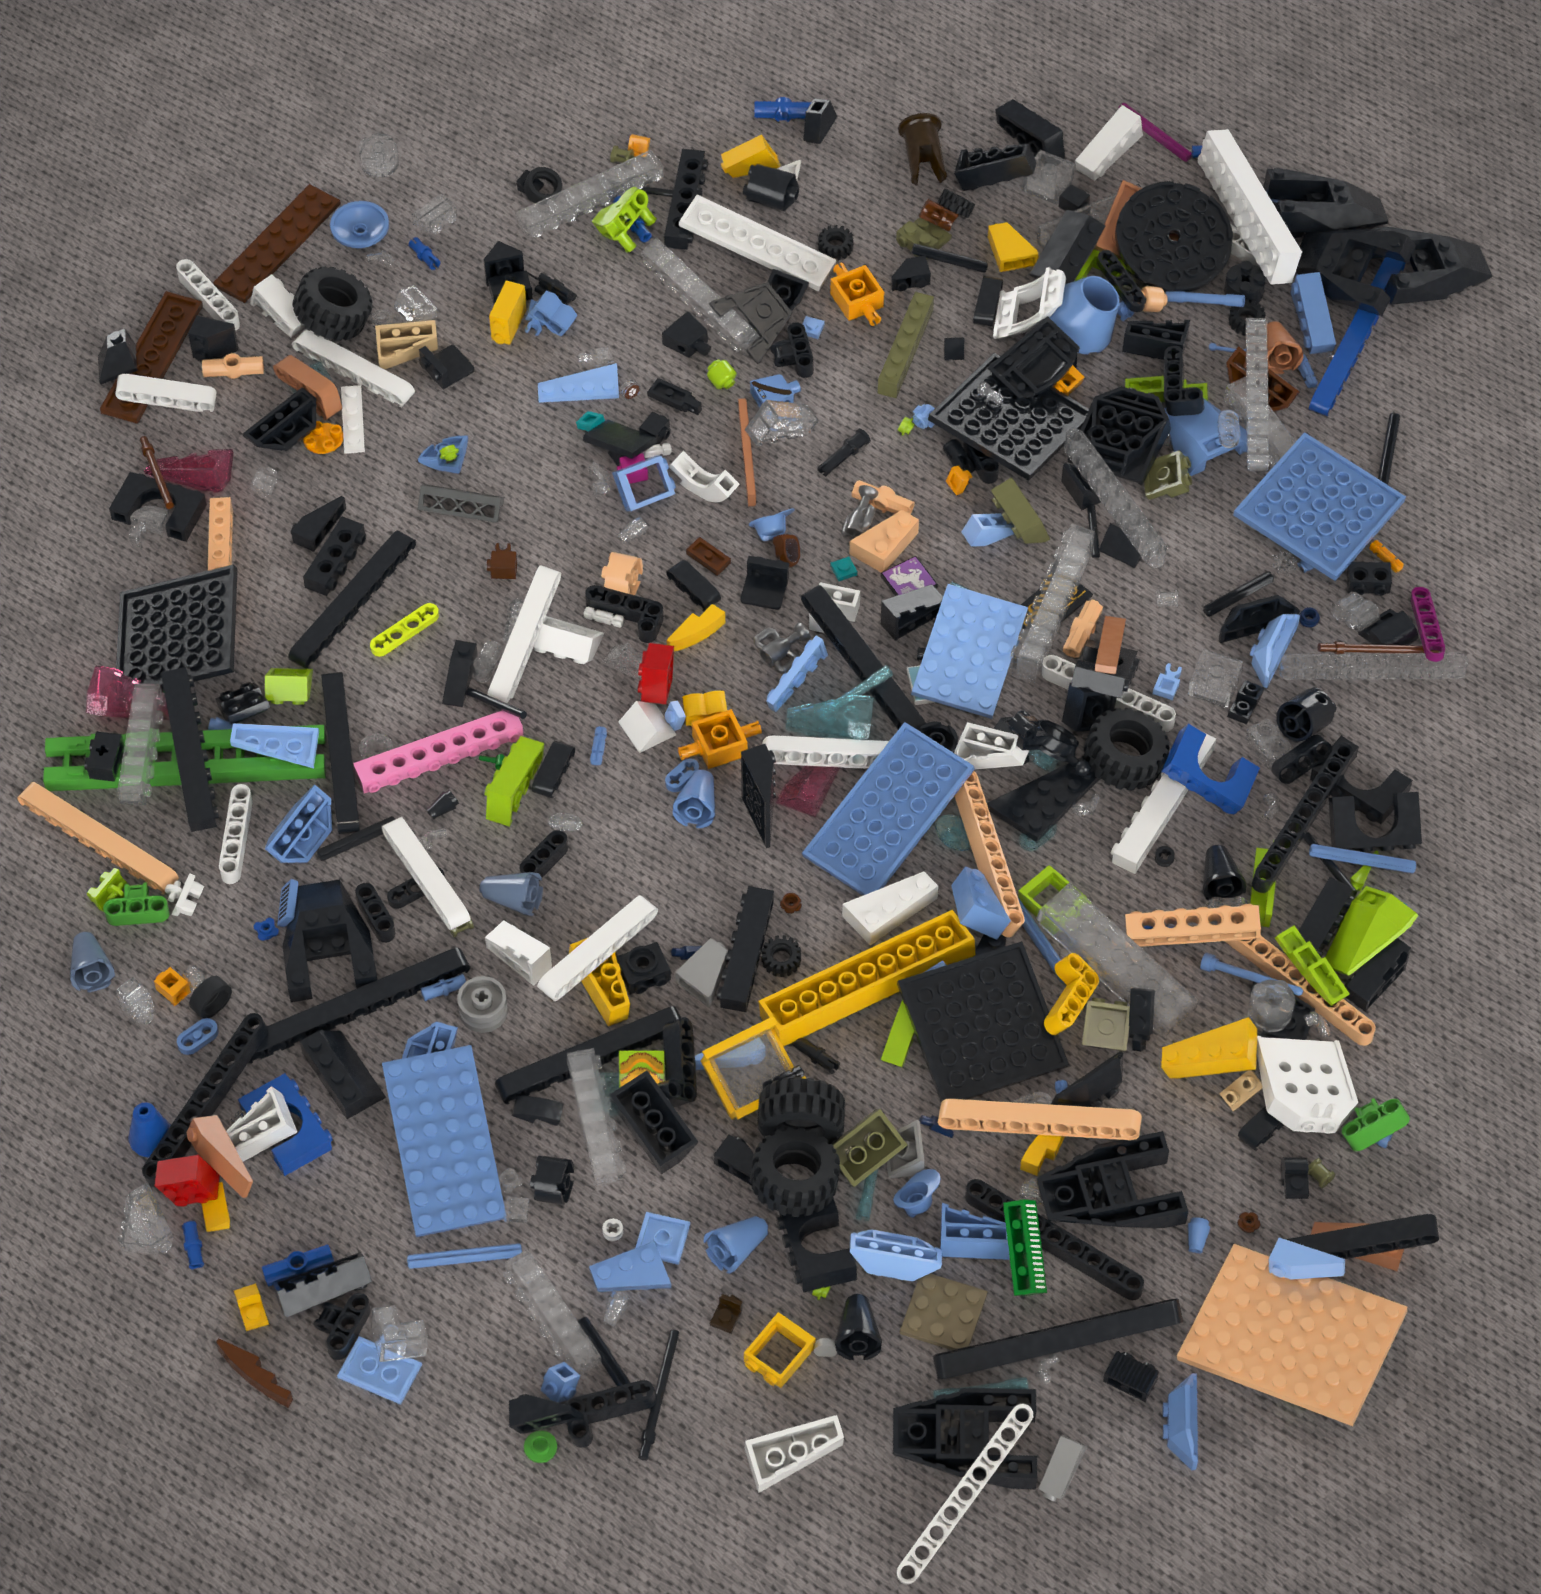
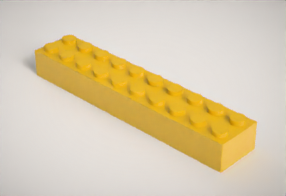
M950 910L759 1000L760 1017L764 1021L774 1016L777 1022L774 1030L784 1047L799 1038L805 1037L900 992L897 986L898 980L924 973L942 960L946 965L975 956V938L964 925L960 924L956 913Z

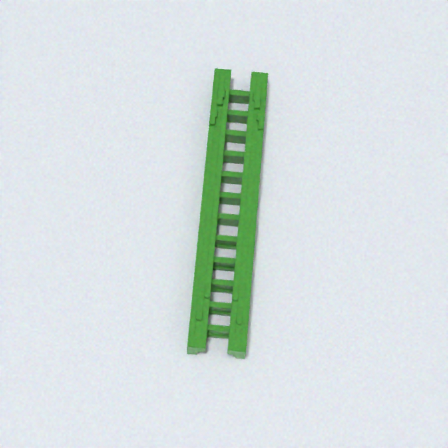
M324 725L291 726L318 728V744L326 743ZM232 729L203 730L205 743H201L202 749H215L214 759L205 762L206 768H210L212 780L208 781L209 784L326 778L324 754H316L314 768L273 757H266V755L257 753V757L245 758L244 749L231 746ZM172 732L122 734L125 746L123 754L129 753V761L126 764L119 765L115 782L89 779L88 771L85 770L84 766H72V756H90V741L95 738V734H91V736L45 739L46 757L64 756L62 767H44L43 782L45 789L48 791L181 785ZM236 748V758L223 759V749ZM172 751L171 761L157 762L158 752ZM150 752V762L136 763V753Z

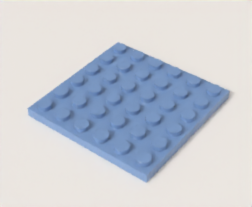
M1304 432L1234 510L1233 516L1336 581L1405 502L1406 496Z

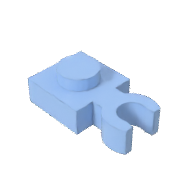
M1168 663L1165 668V674L1160 673L1153 694L1173 700L1180 684V679L1178 678L1181 676L1182 668L1179 666L1177 671L1172 672L1170 670L1171 664Z

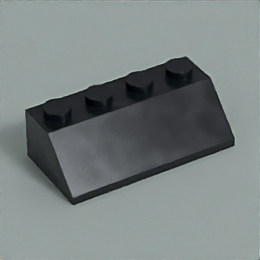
M1066 210L1029 275L1038 279L1045 274L1046 268L1050 267L1051 270L1057 271L1058 269L1064 272L1066 277L1065 284L1074 282L1103 232L1105 225L1090 215Z
M319 1030L300 1041L302 1054L346 1119L386 1098L341 1031Z
M647 1070L609 1095L611 1105L661 1175L680 1163L698 1144V1140Z

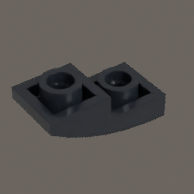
M1245 680L1237 693L1236 700L1231 706L1227 717L1247 725L1264 692V687Z
M517 1096L512 1116L530 1123H534L538 1119L558 1126L564 1104L540 1097Z

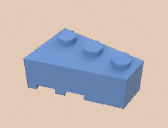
M965 866L951 885L959 922L966 927L997 940L1011 920L984 874L977 869H970Z
M942 1203L940 1234L942 1257L1010 1259L1005 1222L986 1216L980 1218L970 1215V1211L963 1209L961 1212L949 1208L948 1204Z

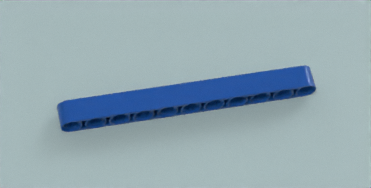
M1388 257L1384 258L1371 286L1384 290L1391 274H1399L1401 270H1404L1406 263ZM1360 309L1357 310L1311 399L1309 410L1329 416V409L1332 410L1336 402V396H1339L1343 388V382L1347 381L1351 373L1350 369L1354 367L1358 359V353L1362 352L1365 346V339L1368 340L1372 332V326H1375L1379 315Z

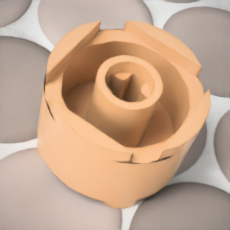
M611 552L608 566H604L602 569V578L605 579L604 587L635 595L641 581L637 580L638 574L642 575L643 572L642 559Z

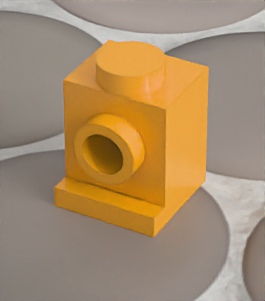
M1072 365L1068 372L1053 385V388L1068 396L1082 384L1085 377Z
M171 967L165 972L163 971L158 974L154 980L156 990L174 1006L191 993L189 982Z

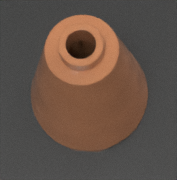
M1276 321L1268 323L1263 329V361L1265 366L1275 374H1283L1282 370L1292 369L1293 371L1297 369L1303 360L1301 346L1281 323Z

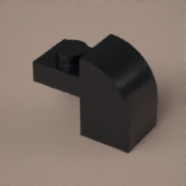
M1283 1157L1280 1166L1285 1199H1308L1309 1167L1307 1158Z

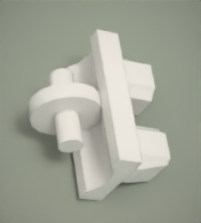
M189 873L183 889L180 888V881H175L174 884L166 886L165 893L169 895L168 901L174 902L175 898L178 899L172 915L178 916L179 913L192 916L197 903L186 899L187 895L199 899L204 888L203 885L194 881L195 875Z

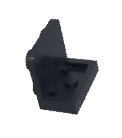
M450 345L434 355L426 346L419 349L420 358L418 360L421 367L429 373L442 389L449 387L475 371L471 362L455 345Z
M748 556L747 576L740 597L741 603L779 610L782 606L789 580V563L781 560L765 559L760 556Z

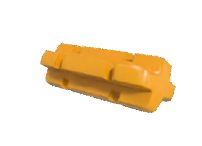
M1375 540L1370 544L1369 549L1374 554L1377 553V556L1383 562H1390L1391 569L1397 573L1403 569V562L1395 559L1396 556L1385 546L1382 547L1383 544L1380 541Z

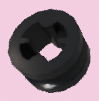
M1161 846L1156 850L1155 862L1159 866L1168 867L1174 862L1175 853L1172 848ZM1162 853H1166L1168 859H1163L1161 857Z

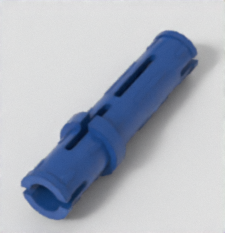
M621 196L616 197L613 203L617 202ZM637 218L631 225L630 230L635 232L643 243L648 242L652 234L644 226V221L641 218Z

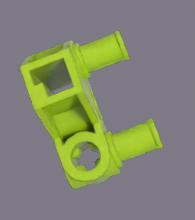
M631 187L617 202L601 209L591 222L604 237L618 240L625 251L630 252L636 247V244L628 236L627 230L638 216L642 218L646 226L654 224L657 218L647 207L648 196L646 192L641 189L638 190L637 187Z

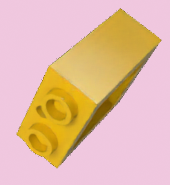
M778 1312L744 1352L745 1366L754 1373L757 1371L763 1375L764 1380L772 1386L777 1385L782 1388L814 1350L816 1338ZM777 1331L802 1348L781 1375L756 1358Z

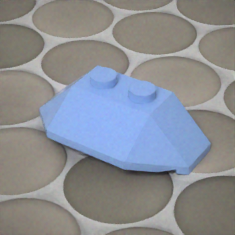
M1282 614L1271 620L1266 629H1261L1258 636V645L1254 644L1251 649L1250 656L1253 657L1251 664L1262 686L1268 688L1298 627L1300 619L1298 614Z
M872 1229L851 1233L850 1253L868 1274L915 1281L940 1269L942 1266V1250L937 1247L934 1248L917 1237Z

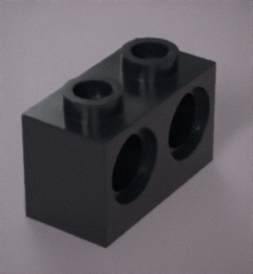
M1351 562L1348 566L1346 573L1348 593H1354L1355 595L1375 593L1378 596L1390 594L1392 585L1390 562Z

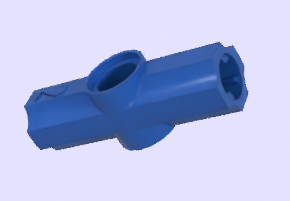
M780 97L775 102L755 101L754 118H775L778 122L780 120L789 122L791 118L805 119L806 110L812 102H792L787 97Z
M327 1244L304 1253L300 1251L292 1252L286 1259L262 1266V1271L269 1287L274 1282L331 1263L334 1260L330 1247ZM299 1263H300V1264H303V1265H302L301 1267H299V1268L293 1267L294 1265L299 1264Z

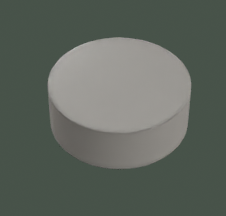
M829 1338L818 1339L814 1344L815 1355L834 1357L837 1354L835 1341Z

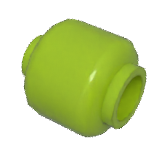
M717 359L708 366L707 378L715 388L722 389L725 387V389H729L735 384L736 371L728 361Z

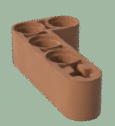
M288 355L273 366L275 374L283 382L297 391L303 387L316 397V412L319 416L324 417V421L342 410L339 393L334 383L294 356Z

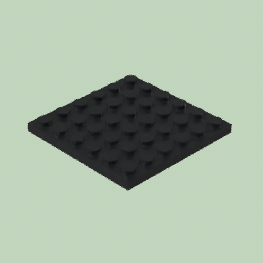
M994 352L929 414L928 421L1029 481L1081 429L1089 408L1053 387L1033 397L1019 400L988 370L987 367L1000 357V355Z
M234 564L120 592L114 693L118 700L164 689L161 672L186 667L188 675L192 674L194 682L234 672L238 571Z
M1022 941L897 981V986L940 1102L945 1099L968 1100L1069 1066L1058 1034L1051 1035L1045 1029L1044 1020L1049 1010Z

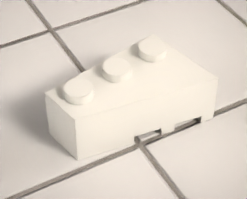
M271 274L254 286L250 304L253 307L258 305L263 309L264 312L262 314L265 317L270 315L276 321L274 324L292 338L305 328V325L298 321V316H295L292 305L294 295L284 288L280 279H276Z
M967 722L954 754L972 764L975 769L1022 766L1029 750H1021L1016 746L1018 739L1016 734Z
M502 921L485 937L486 948L533 986L552 969L550 947L517 929L514 925Z
M272 1086L259 1102H255L251 1106L252 1109L243 1118L240 1117L226 1131L242 1162L297 1133L283 1094Z

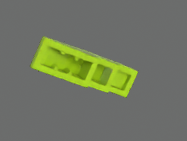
M1164 376L1125 379L1126 388H1134L1140 392L1152 393L1158 396L1161 402H1165ZM1184 379V388L1197 387L1201 389L1203 398L1208 401L1207 383L1187 384L1186 379Z
M1295 925L1275 937L1277 943L1302 976L1331 1006L1350 994L1325 957L1321 959L1311 942H1305Z
M903 999L881 1057L882 1061L903 1067L915 1036Z

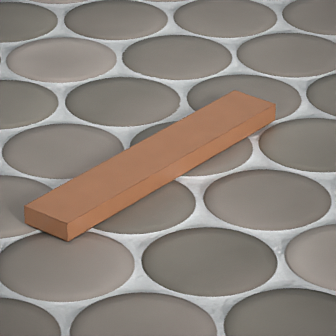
M738 399L748 506H755L756 490L747 401L745 399Z
M1105 616L1095 664L1096 672L1116 674L1126 619Z

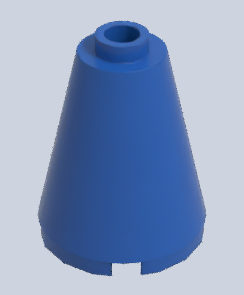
M140 1103L134 1108L128 1136L132 1150L144 1157H150L171 1126L150 1103Z

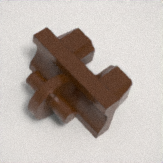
M930 199L924 203L919 214L920 218L947 231L951 230L953 222L959 216L954 211Z

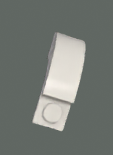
M684 451L668 466L682 480L680 484L684 488L710 502L724 501L740 485L726 470L718 475L706 472Z

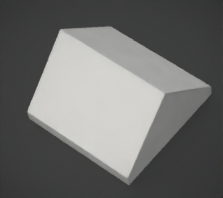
M636 701L618 721L639 753L676 736L675 731L666 722L665 717L654 703Z

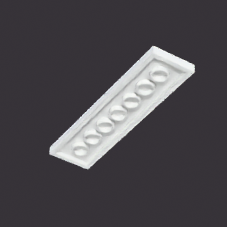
M696 195L679 221L680 227L767 268L808 281V287L818 292L836 265V259L699 195Z

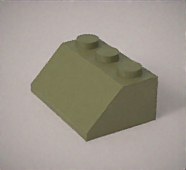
M1012 477L991 490L994 496L991 499L997 509L1001 508L1003 510L1001 515L1006 523H1011L1014 526L1011 530L1017 539L1021 537L1025 544L1043 543L1050 540L1041 519Z
M875 1109L832 1144L840 1159V1173L853 1187L908 1146L881 1109Z

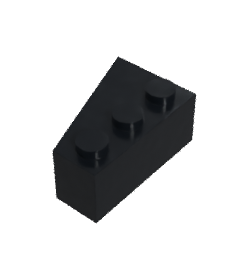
M931 584L882 600L881 625L896 641L936 618L943 596Z

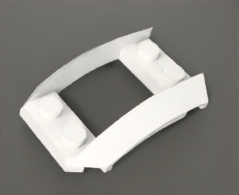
M1048 267L1045 274L1028 284L1015 287L1014 291L1006 293L1004 290L1000 291L993 332L994 339L1006 338L1031 331L1047 316L1050 318L1056 309L1062 305L1066 281L1064 272L1058 269L1057 271L1051 270ZM1041 298L1039 312L1024 321L1016 323L1019 305Z

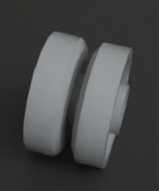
M480 976L474 977L462 985L457 998L460 1019L465 1027L474 1032L486 1033L496 1030L506 1021L508 1014L506 992L500 982L491 977Z

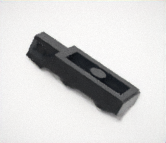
M657 378L647 391L648 397L680 411H690L696 415H699L702 411V402L697 401L692 396V392L660 378Z
M1131 988L1129 1038H1133V1051L1141 1052L1145 1050L1146 1040H1150V1035L1153 1034L1155 990Z

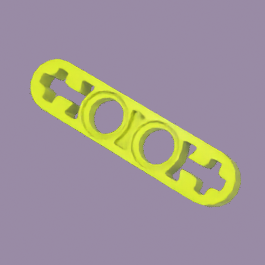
M432 603L424 604L373 638L370 642L372 654L378 657L384 656L434 623L439 618L438 607ZM426 611H428V612H430V613L433 612V615H430V614H427V615H426ZM410 622H417L419 624L415 628L407 626ZM393 633L402 634L399 639L391 638ZM377 644H379L380 646L383 645V648H382V649H381L380 647H377V648H376V645H377Z

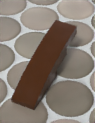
M218 1338L216 1341L218 1351L241 1377L267 1397L287 1408L290 1407L293 1402L291 1391L277 1385L275 1374L261 1368L262 1365L258 1356Z

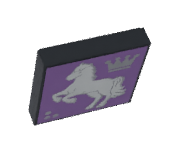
M916 556L881 572L880 576L895 596L931 584L936 589L938 588L936 581Z

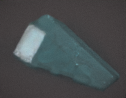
M849 695L840 699H830L821 703L788 708L786 730L824 738L870 740L874 697Z

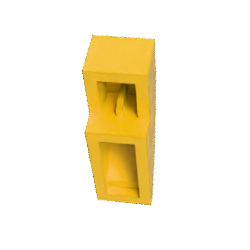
M711 604L700 617L692 613L666 640L667 645L674 646L675 652L706 639L726 623L725 611Z
M1038 1135L1021 1159L1020 1170L1037 1176L1045 1158L1055 1160L1065 1136Z

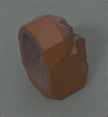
M783 534L773 537L777 559L789 563V568L796 565L800 559V545L797 536Z

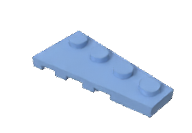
M617 363L538 383L539 403L619 398Z
M816 635L813 640H809L805 645L804 652L800 657L797 656L794 659L788 673H784L779 680L778 686L769 692L766 702L771 710L776 712L793 694L794 690L792 688L794 686L798 688L805 681L806 673L808 671L813 672L818 667L816 665L820 658L824 660L828 656L823 639Z
M233 723L230 743L233 747L314 768L319 729Z

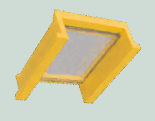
M774 1016L702 1051L704 1056L700 1061L732 1120L735 1118L739 1120L758 1110L759 1095L763 1090V1082L769 1079L772 1081L773 1077L788 1070L791 1072L792 1068H794L774 1030L777 1025Z

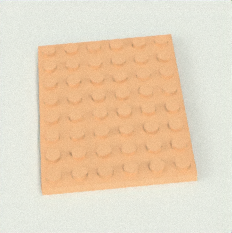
M1233 1244L1177 1354V1360L1353 1426L1408 1310L1407 1306L1327 1277L1292 1280L1285 1277H1277L1269 1273V1256Z

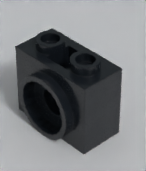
M658 942L646 946H637L630 952L616 956L621 970V977L629 994H641L655 985L660 987L671 980V970Z

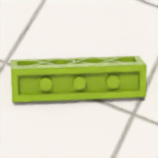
M1256 848L1253 877L1256 868L1269 849ZM1276 881L1271 889L1265 893H1259L1253 887L1251 889L1250 904L1259 906L1260 925L1263 927H1270Z

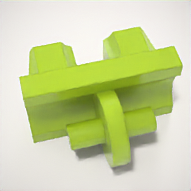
M116 868L111 872L104 871L100 876L99 881L101 884L99 887H91L87 892L89 899L103 912L104 904L108 900L124 898L122 890L125 884L128 883L121 876L119 869Z

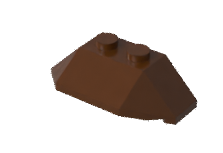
M1239 346L1226 362L1231 392L1261 414H1268L1288 408L1300 393V391Z

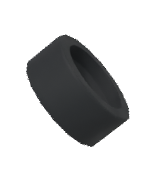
M537 167L528 174L524 183V191L530 201L537 205L546 206L557 200L562 191L563 184L561 177L551 168ZM539 178L547 180L553 186L554 192L551 194L540 193L533 186V180Z
M211 976L200 983L194 990L189 1001L190 1008L203 1019L211 1018L226 1006L231 998L232 989L219 976Z

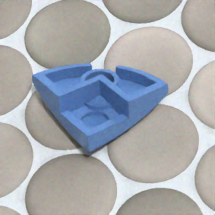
M468 436L445 438L442 440V443L435 446V449L433 444L430 445L418 458L419 463L430 468L460 474L467 449ZM454 444L455 448L459 449V452L456 454L457 458L454 459L456 461L446 464V460L440 458L441 454L439 451L446 446Z

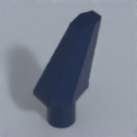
M702 946L672 948L671 955L680 957L681 960H686Z
M921 1115L920 1124L929 1126L930 1130L950 1138L954 1136L952 1129H944L939 1126L936 1116L927 1117Z

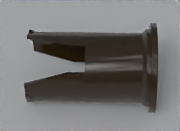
M931 113L911 115L902 120L898 126L899 135L905 139L911 182L914 185H918L919 165L922 162H930L939 183H942L947 178L938 134L942 124L940 118Z

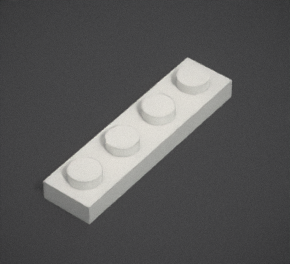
M361 385L341 387L344 453L365 452Z

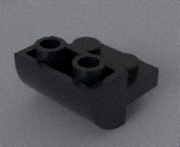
M1388 609L1357 628L1358 635L1376 645H1409L1419 639L1413 621L1404 611L1396 613ZM1379 653V654L1382 655V656L1385 657V658H1388L1389 656L1393 655L1394 653Z
M251 682L242 684L235 691H225L220 694V697L215 698L224 719L231 724H236L270 708L268 700L261 693L260 687Z

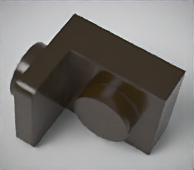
M721 1293L719 1304L710 1321V1326L732 1334L742 1312V1301L734 1295Z

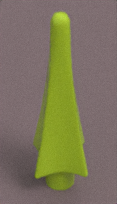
M1376 850L1373 854L1379 855V851ZM1363 865L1350 878L1351 884L1357 891H1362L1372 868L1371 866Z

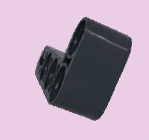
M1170 346L1164 352V399L1166 412L1171 416L1196 415L1204 410L1203 392L1197 387L1184 388L1183 351L1179 346Z
M592 585L586 589L587 607L595 608L594 610L613 613L614 616L616 614L622 615L624 620L638 623V637L641 642L651 643L655 641L664 620L663 606L660 602L598 585Z
M682 1017L667 1022L663 1026L666 1081L657 1083L673 1107L694 1102L697 1098L693 1026L688 1018Z
M640 1380L569 1399L565 1404L575 1409H580L583 1414L582 1419L567 1422L568 1432L573 1444L577 1447L585 1448L592 1443V1423L653 1407L657 1402V1395L652 1383L647 1380ZM620 1398H627L625 1402L617 1403ZM597 1404H604L602 1408L594 1409ZM586 1431L583 1436H576L578 1432Z

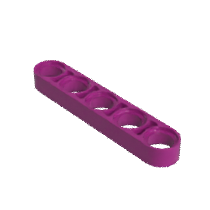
M1415 587L1411 592L1410 601L1424 653L1428 660L1438 662L1444 658L1445 644L1431 593L1427 588ZM1416 595H1422L1425 598H1418ZM1419 609H1427L1429 611L1424 612L1420 611ZM1427 622L1433 625H1425L1423 623ZM1427 636H1433L1436 639H1429ZM1431 650H1437L1440 653H1433Z

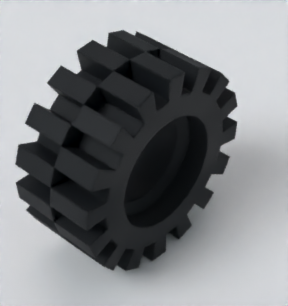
M945 188L938 200L940 205L966 218H969L975 206L973 202Z
M834 225V228L828 226V230L824 228L819 233L818 250L833 259L837 258V261L841 260V257L846 259L847 255L850 256L851 251H853L852 232L849 233L848 228L844 230V226L838 228V225ZM832 240L842 241L843 244L833 246L829 244V242Z
M1245 299L1244 307H1231L1229 326L1231 325L1232 330L1236 329L1235 333L1239 334V332H1242L1243 336L1248 333L1249 336H1252L1253 332L1257 334L1258 331L1262 330L1266 313L1264 312V307L1261 308L1260 303L1255 305L1256 301L1252 300L1249 303V299ZM1245 314L1254 317V320L1246 321L1241 319L1240 316Z
M779 935L775 936V940L772 937L768 939V943L765 942L764 948H762L764 969L767 968L769 974L772 971L773 976H777L778 973L780 977H784L785 973L790 976L792 971L795 973L797 967L801 965V947H799L797 941L793 943L794 939L791 937L787 940L786 935H783L782 939H779ZM778 951H785L790 955V958L787 961L779 962L774 960L773 955Z

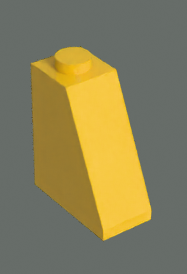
M762 134L721 154L723 160L721 167L725 174L729 173L732 178L747 176L751 165L761 164L776 169L781 167L777 154Z
M1008 222L988 226V240L999 272L1035 265L1038 260V251Z

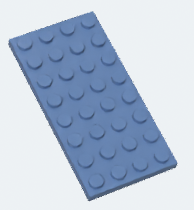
M904 722L802 852L803 857L863 896L883 888L975 770L974 766Z
M471 1045L383 1062L382 1067L416 1237L507 1219Z

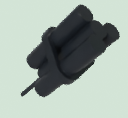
M527 272L528 275L539 281V285L535 287L534 291L541 296L546 291L552 292L565 305L576 299L577 294L566 288L559 280L552 279L544 273H541L537 278Z

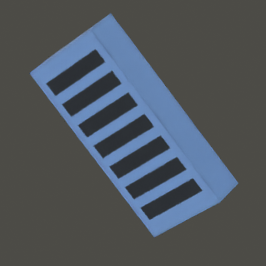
M291 879L281 889L277 922L279 927L287 926L294 919L298 881Z

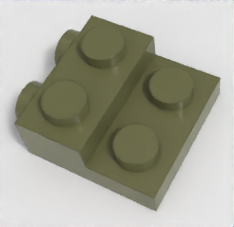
M920 217L914 222L908 221L896 233L898 244L911 251L915 243L940 249L951 240V234Z
M1180 450L1156 458L1144 481L1145 497L1148 500H1152L1168 494L1172 498L1189 492V485H1192V478L1188 473V469L1191 468L1189 458L1185 457Z
M1092 998V1001H1087L1081 1046L1126 1052L1130 1027V1006H1127L1128 1003L1114 1001V1004L1105 1003V999Z

